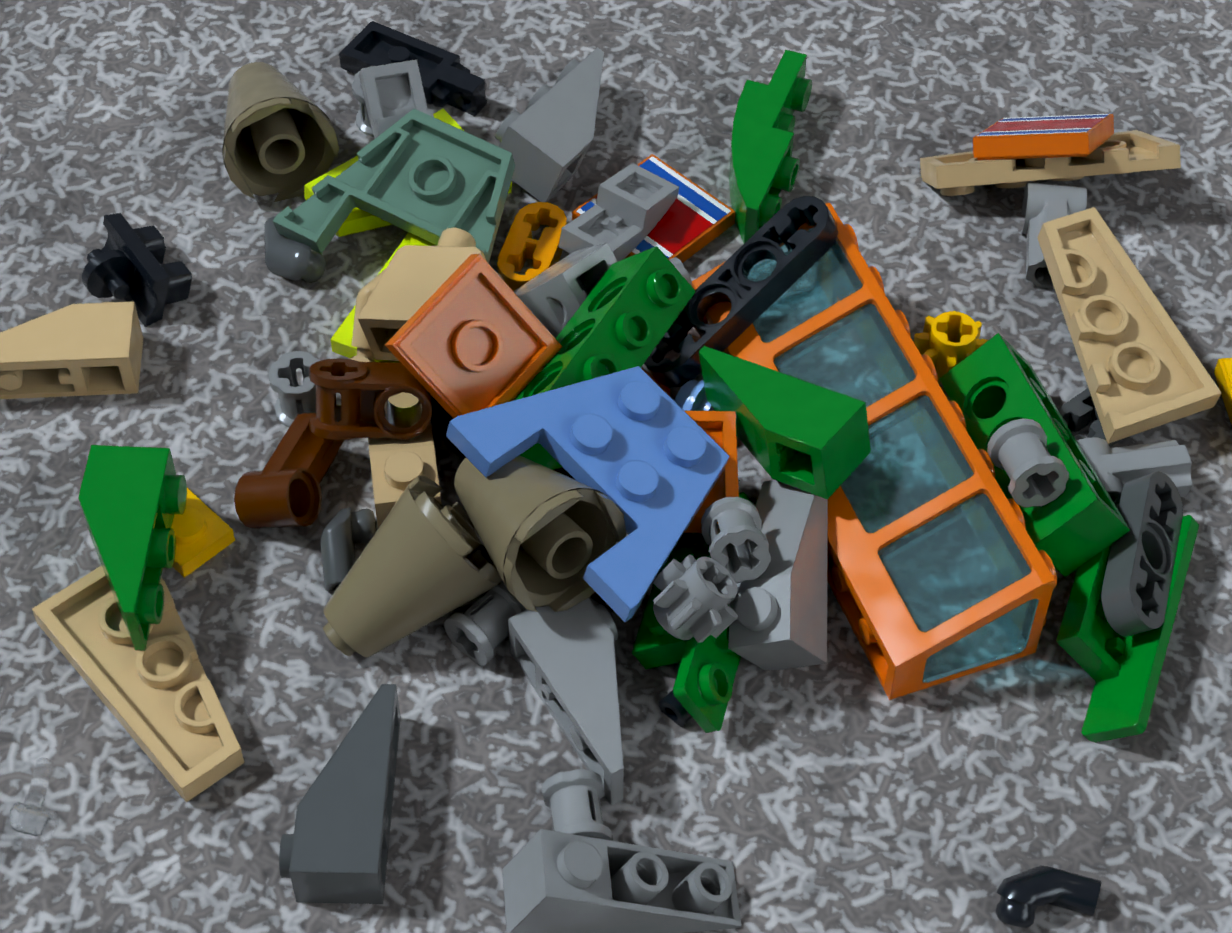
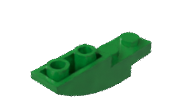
M785 50L769 85L747 80L738 100L733 121L729 185L731 205L735 211V223L743 243H746L781 209L782 198L779 197L781 190L791 192L794 187L800 160L792 157L793 131L795 126V116L793 113L795 110L799 112L805 111L812 90V80L805 78L806 54Z

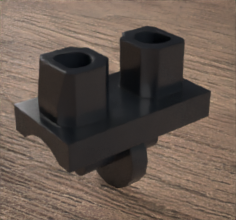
M121 213L104 215L103 225L107 229L108 238L101 250L95 249L88 254V263L82 273V282L91 295L97 298L114 296L116 299L124 298L126 302L134 301L138 318L147 327L162 319L165 305L188 298L192 273L182 261L163 264L166 250L164 237L154 225L133 229Z

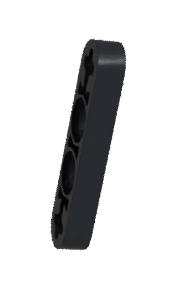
M802 196L784 205L695 290L694 295L644 363L660 384L666 387H679L695 379L702 372L699 350L703 346L723 352L830 250L836 242L838 228L825 203L814 196ZM804 223L812 227L816 225L809 233L803 229L798 230ZM781 243H784L788 250L792 249L788 255H785L779 246ZM766 259L777 261L775 270L766 279L761 281L748 280L750 270L759 261ZM719 302L731 303L730 313L724 320L716 324L704 323L705 313L711 306ZM693 327L701 337L698 341H695L690 333L688 334ZM672 349L676 353H681L679 358L673 362L668 358H664Z

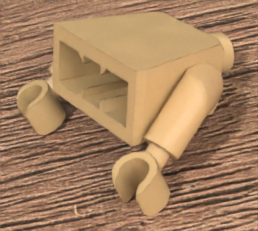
M447 228L442 232L437 246L405 245L396 251L387 268L358 292L351 344L357 347V355L349 359L358 362H376L374 360L399 361L385 344L471 254H480L486 260L483 251L476 248L475 239L471 234L459 228Z

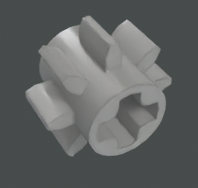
M689 554L682 562L673 559L653 581L656 587L662 591L653 600L655 617L659 624L675 638L689 640L694 637L698 643H702L710 635L717 638L738 617L735 611L728 606L736 598V582L721 563L710 557H700L696 560L693 555Z

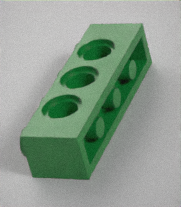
M657 246L613 263L556 337V340L563 347L514 400L639 366L641 368L696 291ZM539 443L520 454L552 470L562 467Z
M999 333L939 378L950 400L955 401L961 408L966 422V431L971 436L977 449H984L987 452L991 436L1001 426L1010 421L1023 418L1032 419L1040 423L1047 436L1046 448L1051 456L1062 460L1069 472V478L1066 482V489L1056 500L1044 506L1026 508L1019 505L1024 516L1026 531L1036 548L1044 550L1049 555L1055 569L1064 577L1130 531L1032 366ZM993 463L996 481L1006 498L1013 499L1008 490L1011 481L1005 470L996 467Z

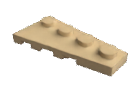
M1133 130L1114 133L1087 157L977 160V158H974L973 151L920 158V168L923 182L936 189H940L941 195L957 196L975 192V186L995 184L997 188H1019L1026 186L1027 182L1036 180L1072 181L1082 179L1084 176L1181 168L1179 144Z
M1092 207L1043 223L1037 239L1107 443L1110 444L1213 408L1222 392L1096 208Z
M101 565L32 608L33 614L40 628L187 803L245 763L241 747L215 690L205 674L188 631L185 630L175 608L174 600L162 577L160 579L164 590L162 620L160 624H151L146 650L140 651L134 649Z

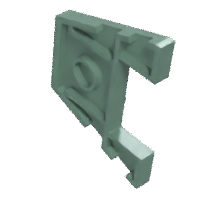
M413 109L356 153L358 161L336 178L327 175L312 187L314 195L293 211L287 206L273 220L279 234L291 240L310 246L312 250L322 254L351 211L357 207L435 245L438 244L442 232L447 228L465 230L473 236L476 248L483 251L489 264L514 173L515 162L511 152L417 109Z

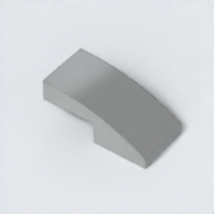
M417 59L362 68L360 70V83L374 138H377L413 109L434 117L433 110H428Z
M634 163L629 164L599 185L596 205L561 228L559 248L572 253L576 250L608 243L618 261L623 260L665 215L678 197L679 186Z

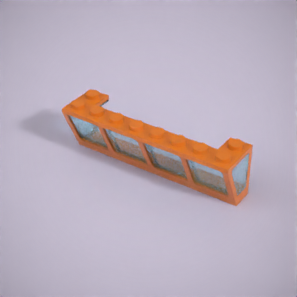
M826 203L825 205L837 223L838 235L836 242L823 257L723 352L866 402L871 453L828 498L827 581L889 700L1036 653L1042 628L1046 624V614L1052 592L1057 585V576L1049 555L1044 550H1038L1027 533L1021 508L1014 499L1006 498L996 481L994 466L988 453L984 449H977L966 431V422L961 408L955 401L947 399L938 384L937 372L931 358L926 354L921 355L911 339L909 324L904 313L899 309L894 310L886 297L880 273L876 267H868L859 252L858 241L853 228L849 224H843L831 203ZM804 223L798 230L803 229L809 233L816 225L812 227ZM784 243L779 245L785 255L792 251V249L788 250ZM772 259L759 261L750 270L748 280L761 281L766 279L775 270L777 261ZM722 264L693 280L692 287L694 290L705 282ZM719 302L711 306L705 313L704 323L716 324L724 320L730 313L731 303Z

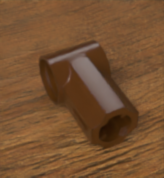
M315 413L297 414L262 471L246 472L239 479L235 488V509L240 521L246 527L252 529L305 527L312 525L318 518L322 502L319 484L336 458L344 440L324 439L311 433L309 419Z

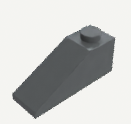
M382 684L298 804L294 834L282 835L279 853L281 878H291L296 902L383 904L401 720L396 684Z

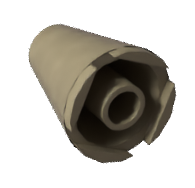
M264 62L246 64L233 74L229 83L222 156L230 180L243 194L254 198V195L266 196L278 193L274 202L304 196V185L327 173L334 157L338 156L339 145L335 129L327 115L274 66Z
M521 455L499 468L487 478L467 458L462 461L457 469L454 479L455 491L507 590L514 599L519 601L527 610L537 612L535 607L549 606L554 612H559L572 608L595 592L583 579L588 564L627 535L624 514L607 495Z
M424 475L416 477L407 486L323 608L324 615L328 620V623L323 626V630L333 645L347 656L357 652L369 658L496 587L503 581L466 510L458 502L452 507L450 505L443 507L433 498L442 488Z

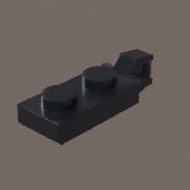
M374 21L370 22L339 53L341 68L354 74L358 73L362 68L417 59L426 103L433 104L435 107L443 108L448 104L476 116L487 104L484 87L486 84L485 79L471 74L469 69L461 65L459 55Z

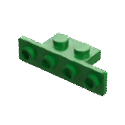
M744 492L739 493L740 498L751 502ZM705 542L690 547L677 548L671 552L663 569L673 559L682 562L689 554L693 555L696 560L700 557L711 558L709 553L710 546ZM653 584L632 654L646 670L681 662L673 687L674 696L705 733L720 731L728 701L732 696V687L741 658L740 655L728 649L729 626L717 638L710 635L702 643H698L694 637L689 640L675 638L659 624L655 617L653 600L662 591Z
M1191 515L1183 516L1165 619L1161 627L1123 637L1116 633L1108 623L1102 607L1101 591L1111 545L1077 569L1056 642L1095 680L1081 731L1082 735L1089 741L1097 743L1140 735L1146 730L1199 529L1198 522Z

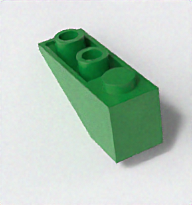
M706 346L699 350L707 401L716 411L736 412V436L772 479L828 499L871 453L866 402Z
M91 445L78 499L90 537L134 649L145 651L151 624H160L163 616L164 590L160 579L163 568H172L174 563L176 539L175 532L171 527L174 514L182 515L185 510L187 498L186 479L184 475H176L170 448Z

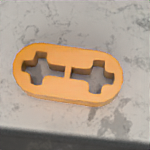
M535 202L524 206L516 214L497 262L498 273L513 291L559 261L563 249L559 248L561 228L567 225V218L564 211L557 205L548 202ZM540 225L550 226L543 229L539 240L532 239V231L537 230ZM526 258L533 260V268L528 269L525 275L515 273L523 268Z

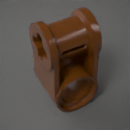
M337 358L318 361L309 368L310 381L316 385V413L309 419V428L311 433L317 437L331 440H349L353 438H397L404 440L420 435L430 424L432 417V395L401 362H358L351 359ZM405 392L414 395L419 401L411 407L400 408L391 404L388 398L396 393ZM336 393L341 394V405L336 403Z

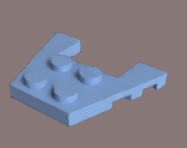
M639 366L457 416L449 421L446 437L486 478L539 443L576 481L604 493L615 503L624 514L628 536L588 564L583 579L624 622H627L635 614L646 592L663 569L671 552L714 487L730 457Z

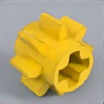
M949 311L938 315L936 318L931 316L925 317L923 333H916L913 342L921 355L926 354L931 358L939 380L940 377L988 340L979 339L982 327L980 321L975 322L970 316L961 312Z

